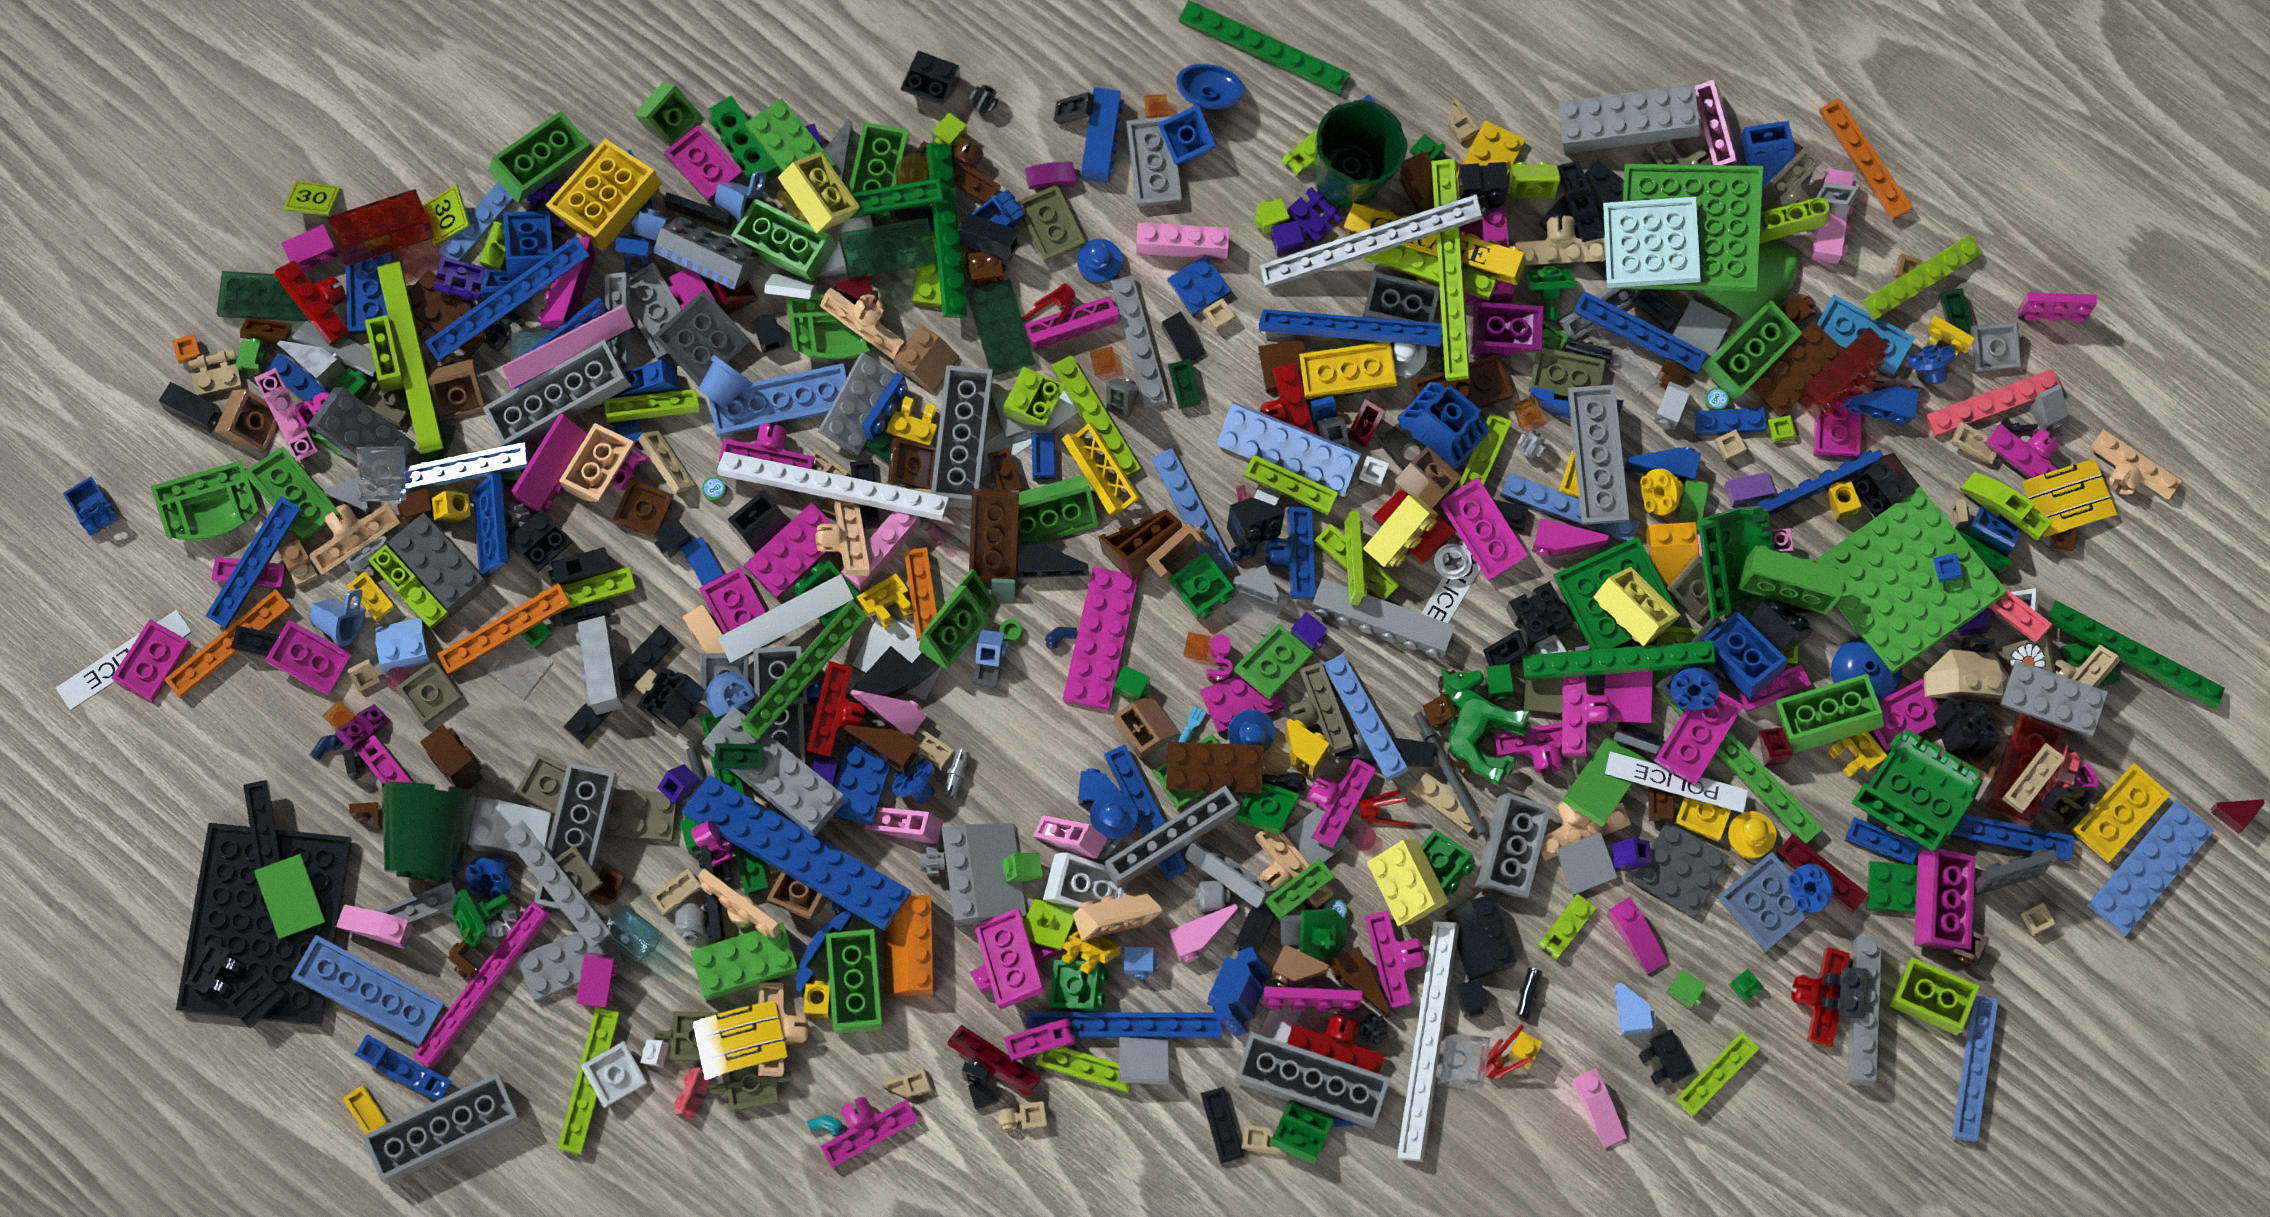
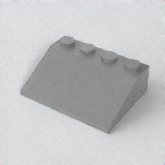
M964 824L943 827L942 835L955 927L980 924L1016 908H1019L1022 917H1026L1022 882L1006 883V876L1002 869L1003 859L1013 853H1018L1014 824Z

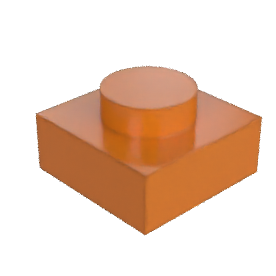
M195 334L172 340L179 364L197 359V356L201 355Z

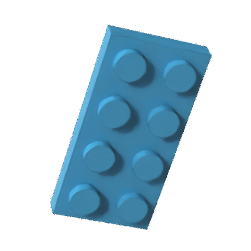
M1834 294L1817 322V325L1839 344L1847 354L1892 378L1915 339L1914 336L1880 318L1872 321L1867 311Z

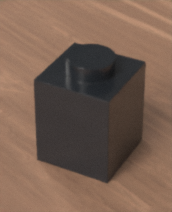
M774 314L761 315L752 321L762 354L784 347L783 338Z
M674 518L654 533L656 539L654 545L661 554L666 553L669 558L680 552L681 547L692 542L691 535L677 518Z
M1480 978L1456 986L1455 992L1463 1017L1470 1016L1473 1019L1483 1016L1484 1011H1487L1489 1005Z

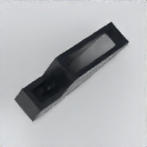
M890 646L847 693L846 698L849 701L861 704L850 694L852 690L890 698L897 697L921 684L941 666L923 653L911 663Z

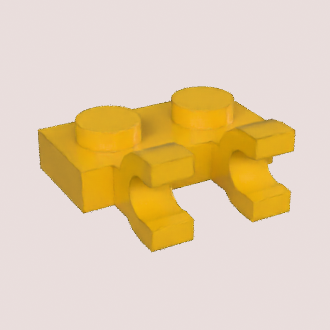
M1934 315L1926 329L1931 335L1926 346L1937 345L1939 340H1943L1950 344V346H1954L1956 356L1961 351L1967 353L1975 339Z
M905 396L901 412L895 411L893 416H891L886 433L893 437L931 446L938 428L936 424L932 423L937 412L935 410L936 406L927 403L922 420L910 416L915 406V403H913L914 399Z
M897 574L890 576L856 597L868 617L871 618L876 615L884 629L893 625L890 620L891 615L886 608L894 603L897 604L905 618L913 613L910 608V602L905 598L909 595V590Z
M1868 732L1841 739L1828 751L1833 759L1841 755L1846 749H1849L1856 757L1843 770L1848 778L1862 767L1869 772L1887 758L1885 752Z
M1076 931L1068 936V942L1063 944V948L1068 952L1062 956V960L1070 964L1076 959L1079 952H1083L1081 958L1085 959L1086 962L1081 965L1080 970L1088 974L1094 970L1098 961L1105 964L1120 955L1121 946L1104 937L1081 941L1079 932Z

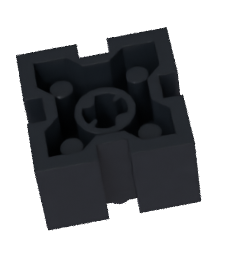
M1506 162L1488 163V165L1479 166V163L1460 164L1457 179L1458 200L1477 195L1483 216L1490 214L1489 208H1498L1501 205H1505L1509 188Z
M1550 581L1533 589L1530 598L1523 594L1509 601L1506 608L1514 625L1521 624V634L1528 650L1534 648L1537 642L1546 639L1549 633L1558 636L1570 630L1573 622L1564 605L1558 608L1557 601L1559 596Z
M662 667L652 681L654 685L651 690H646L637 704V707L655 722L667 723L671 727L681 729L688 719H693L696 716V712L691 707L700 703L706 690L688 675L680 672L675 673L673 670Z
M1948 698L1933 713L1938 729L1944 731L1941 739L1945 750L1951 754L1962 755L1965 751H1968L1969 756L1985 758L2001 742L1996 727L1989 723L1992 716L1987 703L1971 701L1968 704L1962 699Z

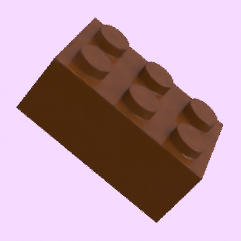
M442 724L420 741L431 761L453 787L470 789L483 779L480 773L482 767L479 765L478 760L467 745L464 746L452 727L447 730Z

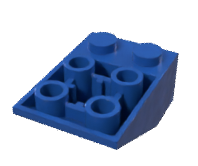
M1789 121L1744 127L1740 140L1746 166H1763V188L1795 156Z

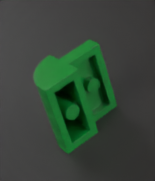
M1289 1100L1269 1145L1315 1164L1334 1119Z

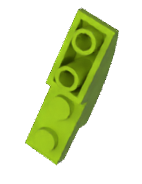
M1974 472L1960 488L1963 493L1996 517L2001 514L2036 541L2040 539L2053 522L2035 509L2036 503L1986 475Z
M387 545L383 546L368 559L382 578L430 630L449 615Z

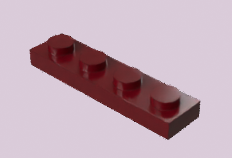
M1794 834L1788 838L1776 853L1795 869L1806 864H1815L1826 870L1833 880V899L1852 914L1868 895L1866 891Z
M962 1024L948 1040V1046L971 1061L985 1065V1069L1026 1097L1032 1093L1042 1076L1019 1061L1011 1062L1008 1054Z

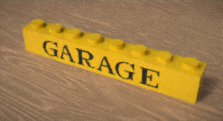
M1353 203L1345 222L1344 230L1347 236H1351L1409 216L1403 215V217H1400L1386 209L1379 211L1365 203L1360 205ZM1436 234L1400 245L1438 258ZM1460 234L1463 266L1496 276L1497 280L1518 286L1527 262L1525 254L1520 248L1514 246L1507 248L1493 240H1488V242L1480 240L1479 237L1473 234H1467L1466 236Z

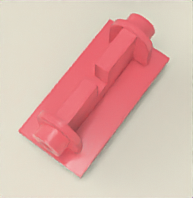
M2067 744L2063 752H2059L2066 758L2049 778L2048 783L2052 784L2051 791L2056 787H2073L2076 777L2074 774L2077 773L2081 759L2078 753L2067 752Z
M692 1068L685 1075L683 1081L685 1087L682 1094L679 1093L675 1100L674 1107L676 1109L674 1114H683L685 1112L684 1117L693 1120L694 1116H697L703 1100L695 1097V1095L699 1093L704 1096L711 1082L710 1078L705 1079L704 1071L699 1074L701 1068Z

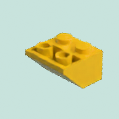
M1289 718L1286 722L1285 739L1291 765L1312 779L1327 757L1329 743L1322 734L1317 732L1313 734L1307 730V726L1299 720L1293 721Z

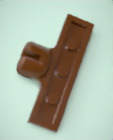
M962 139L952 153L954 184L962 191L986 203L992 199V195L998 193L1001 186L976 171V166L983 157L984 152L978 145H972L971 141ZM923 140L912 161L929 171L926 148L929 143Z

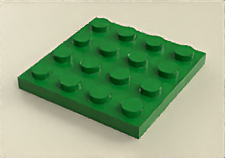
M1639 537L1553 575L1590 650L1619 648L1634 641L1632 635L1624 627L1620 626L1608 611L1602 609L1598 601L1593 598L1609 577L1629 567H1632L1676 610Z

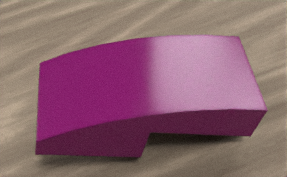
M1073 162L1044 163L1026 167L1025 169L1029 189L1045 190L1052 187V185L1074 186L1077 181Z
M373 704L357 713L354 720L337 728L335 735L352 750L385 727L390 719Z

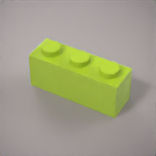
M388 315L365 320L381 392L404 388Z

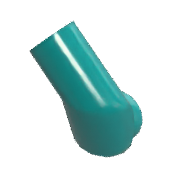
M822 1115L807 1120L810 1132L822 1128L830 1130L832 1136H839L843 1132L842 1122L830 1115Z

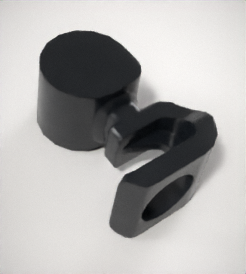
M511 311L499 320L498 325L493 324L487 328L482 336V341L498 352L509 341L507 332L512 329L510 325L515 322L519 326H524L525 321L517 313Z

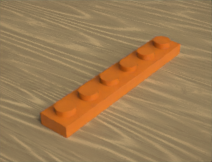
M1840 98L1821 107L1819 110L1820 115L1890 219L1893 221L1911 211L1912 205Z
M558 583L442 650L437 655L447 674L452 675L572 604L562 585Z
M275 589L164 679L165 682L180 699L183 698L239 652L231 649L237 625L265 631L292 609L291 606Z

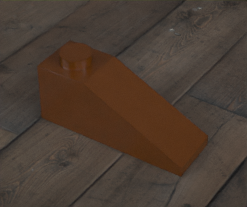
M851 725L844 727V738L903 774L920 752L917 738L910 733L904 734L898 730Z
M1358 946L1332 959L1333 966L1330 967V970L1335 980L1339 979L1341 984L1348 990L1362 991V1001L1384 1018L1388 1017L1391 1012L1360 947Z

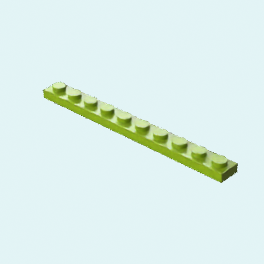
M1455 159L1432 161L1434 208L1458 201ZM1459 226L1436 234L1445 378L1447 381L1470 379Z

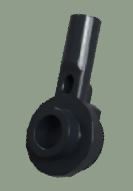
M1287 772L1286 775L1280 774V776L1263 773V782L1283 785L1291 792L1300 793L1307 788L1306 777L1303 774Z

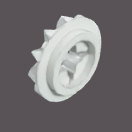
M1446 544L1436 552L1434 564L1436 571L1441 574L1442 578H1448L1453 581L1459 578L1462 579L1469 572L1472 560L1469 552L1459 544ZM1448 557H1451L1453 560L1459 559L1456 564L1457 570L1452 565L1446 566L1449 562Z
M512 904L501 911L503 912L501 917L505 922L504 924L499 921L494 923L490 921L485 924L487 928L486 934L493 937H501L508 934L517 922V913Z

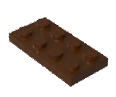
M428 269L408 291L413 316L435 333H439L477 305L471 300H463L460 296L452 294L447 296L441 294L442 292L433 290L435 281L442 283L444 281L436 279V274ZM486 330L458 348V350L470 358L484 343L482 336Z
M1813 321L1749 389L1779 417H1783L1846 356L1847 352Z
M1498 354L1470 362V379L1447 381L1445 371L1411 381L1415 398L1430 382L1440 383L1444 387L1452 385L1479 409L1511 399L1514 394Z
M972 488L969 571L974 569L982 582H991L993 578L1014 579L1016 581L1019 490Z
M1168 741L1166 789L1217 791L1226 785L1230 792L1262 793L1264 745Z

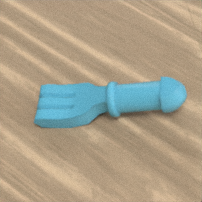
M1194 706L1188 716L1187 727L1183 728V732L1176 742H1188L1194 734L1193 730L1200 726L1207 711Z

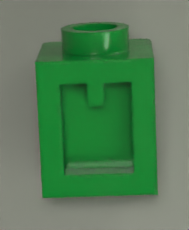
M1424 134L1410 149V154L1415 156L1427 151L1431 162L1444 160L1446 157V144L1442 142L1439 145Z

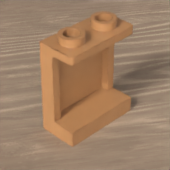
M1187 522L1149 556L1146 561L1162 579L1169 582L1168 579L1174 573L1168 566L1196 541L1206 548L1211 547L1212 545L1207 541L1210 539V536L1197 524L1192 526Z

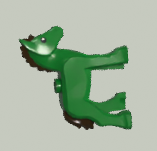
M1441 668L1442 676H1439L1440 681L1438 682L1440 696L1449 694L1454 708L1460 711L1458 717H1454L1451 722L1450 728L1452 731L1449 737L1448 758L1455 768L1461 769L1462 774L1466 773L1469 776L1472 770L1473 773L1483 776L1492 784L1500 786L1505 775H1511L1516 764L1515 757L1508 755L1502 758L1488 757L1479 750V747L1492 726L1527 738L1531 728V722L1527 720L1531 716V711H1509L1502 707L1494 706L1477 693L1472 692L1484 681V675L1480 671L1456 673L1455 670L1449 672Z

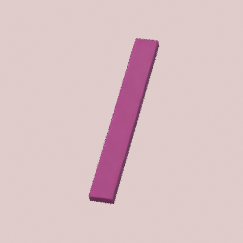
M533 902L529 905L413 1055L417 1061L433 1070L551 917L548 911Z

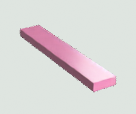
M621 305L504 364L501 368L509 386L514 388L567 361L602 340L607 341L634 327V324L626 306Z

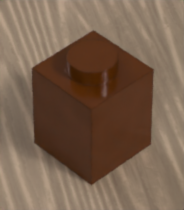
M427 489L399 495L401 504H397L399 515L401 518L404 517L408 524L413 522L422 513H425L429 519L434 518L432 500Z

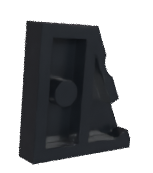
M2094 786L2056 787L2045 796V799L2039 805L2046 812L2068 826L2100 793Z

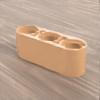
M703 605L682 616L686 626L704 653H725L718 640L722 633Z

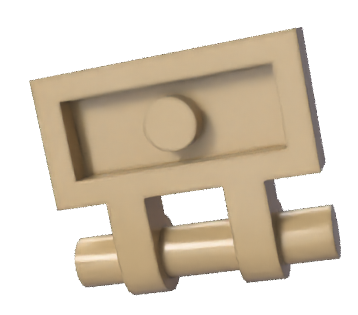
M221 350L217 351V354L210 356L200 355L197 356V359L188 361L190 369L200 368V373L191 374L196 395L203 398L243 388L240 372L236 364L230 366L228 364L229 360L236 359L234 350L227 352ZM220 363L221 368L208 371V365Z

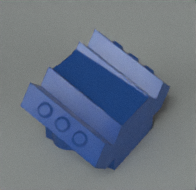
M1430 382L1398 417L1402 429L1410 430L1413 439H1417L1426 447L1428 446L1440 458H1444V461L1451 468H1458L1489 433L1486 422L1479 416L1481 410L1452 385L1444 387L1440 383Z
M1253 947L1239 951L1236 959L1226 956L1208 996L1207 1004L1215 1008L1218 1019L1235 1037L1248 1033L1245 1022L1255 1018V1009L1264 993L1265 985L1263 981L1272 978L1269 965Z

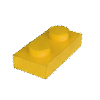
M365 571L346 585L350 591L355 589L362 590L361 605L376 622L395 608Z

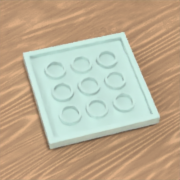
M1696 197L1603 203L1607 288L1701 282Z

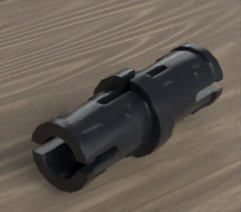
M1568 337L1565 352L1603 359L1609 364L1613 349L1593 345L1591 341L1586 343Z
M607 602L589 607L583 605L580 609L560 612L563 627L601 616L610 617Z
M1534 968L1527 969L1524 986L1519 991L1521 997L1515 1015L1519 1017L1523 1015V1018L1526 1019L1531 1017L1533 1003L1538 998L1539 993L1537 989L1543 973L1537 970L1534 974Z

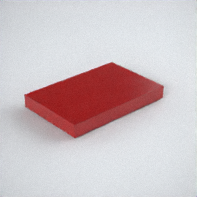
M1400 489L1372 516V519L1382 527L1409 494ZM1439 516L1435 518L1437 520L1435 526L1430 531L1425 530L1420 536L1422 538L1421 542L1414 549L1410 548L1407 551L1421 565L1430 559L1455 534V531Z

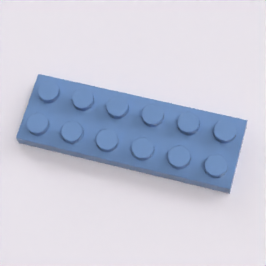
M844 364L752 382L751 387L746 386L726 408H723L709 398L716 436L720 437L759 429L760 425L765 423L773 426L826 415L847 379Z
M1234 401L1230 405L1217 442V446L1249 459L1256 455L1332 489L1342 497H1345L1362 454Z
M2176 800L2087 906L2125 937L2214 830Z
M315 935L291 976L293 980L418 1046L422 1045L444 1006V1002Z

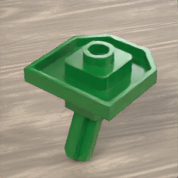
M1548 266L1526 272V282L1529 289L1541 290L1542 300H1544L1545 320L1548 322L1558 321L1560 288H1576V280L1572 271Z
M466 889L458 892L451 907L454 923L463 939L470 946L476 947L480 945L487 931L485 924L493 920L492 916L510 907L511 903L508 897L502 894L486 904L480 902L474 905Z
M1335 909L1301 910L1299 951L1315 959L1336 957L1346 946L1347 921Z

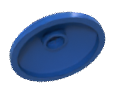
M1195 64L1188 66L1179 72L1176 80V87L1179 93L1191 104H1199L1201 108L1219 110L1237 104L1243 96L1244 87L1239 77L1230 70L1217 65Z
M1862 637L1852 639L1843 644L1832 660L1831 677L1833 683L1868 674L1878 701L1895 693L1900 686L1902 669L1892 675ZM1866 664H1871L1873 670H1868Z

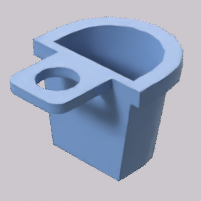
M754 172L749 187L735 182L718 183L715 205L721 210L730 213L739 223L755 198L766 203L768 193L763 192L766 172ZM760 177L759 185L755 188V183Z
M713 354L711 357L713 362L699 390L717 404L726 408L746 386L750 388L753 383Z
M355 589L347 592L344 603L333 599L313 603L310 614L311 624L332 637V641L339 646L351 644L359 635L365 618L366 609L360 608L362 590ZM355 596V603L353 606H351L350 602L352 598Z
M725 672L717 675L710 681L706 689V701L715 718L727 714L733 706L737 710L744 709L747 714L752 710L747 702L755 697V691L744 676L735 672Z

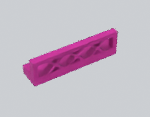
M1108 296L1069 309L1063 319L1066 323L1052 327L1062 313L1059 312L1024 324V329L1034 351L1119 323V312L1117 307H1114L1111 297ZM1108 304L1109 309L1096 312L1099 306ZM1083 312L1087 314V316L1074 320L1078 313ZM1038 326L1045 329L1033 334L1030 330Z

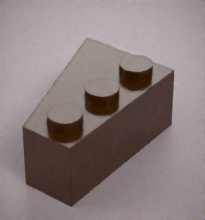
M1424 151L1404 160L1399 181L1417 214L1434 208L1432 162L1427 151Z
M1167 509L1140 519V523L1127 528L1125 525L1120 527L1118 532L1108 536L1105 534L1098 536L1102 553L1131 579L1150 565L1146 559L1182 528V522Z

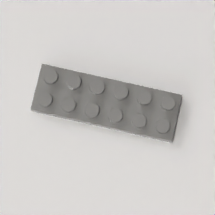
M1615 384L1568 388L1582 525L1628 522L1629 512Z

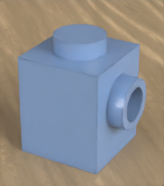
M647 207L646 210H641L639 215H634L631 226L635 228L633 234L657 241L660 229L668 223L669 217L659 215L660 211Z
M981 630L977 642L975 663L999 667L1001 656H1006L1008 642H1004V633Z
M1124 947V975H1132L1135 979H1148V976H1153V969H1158V954H1153V947Z

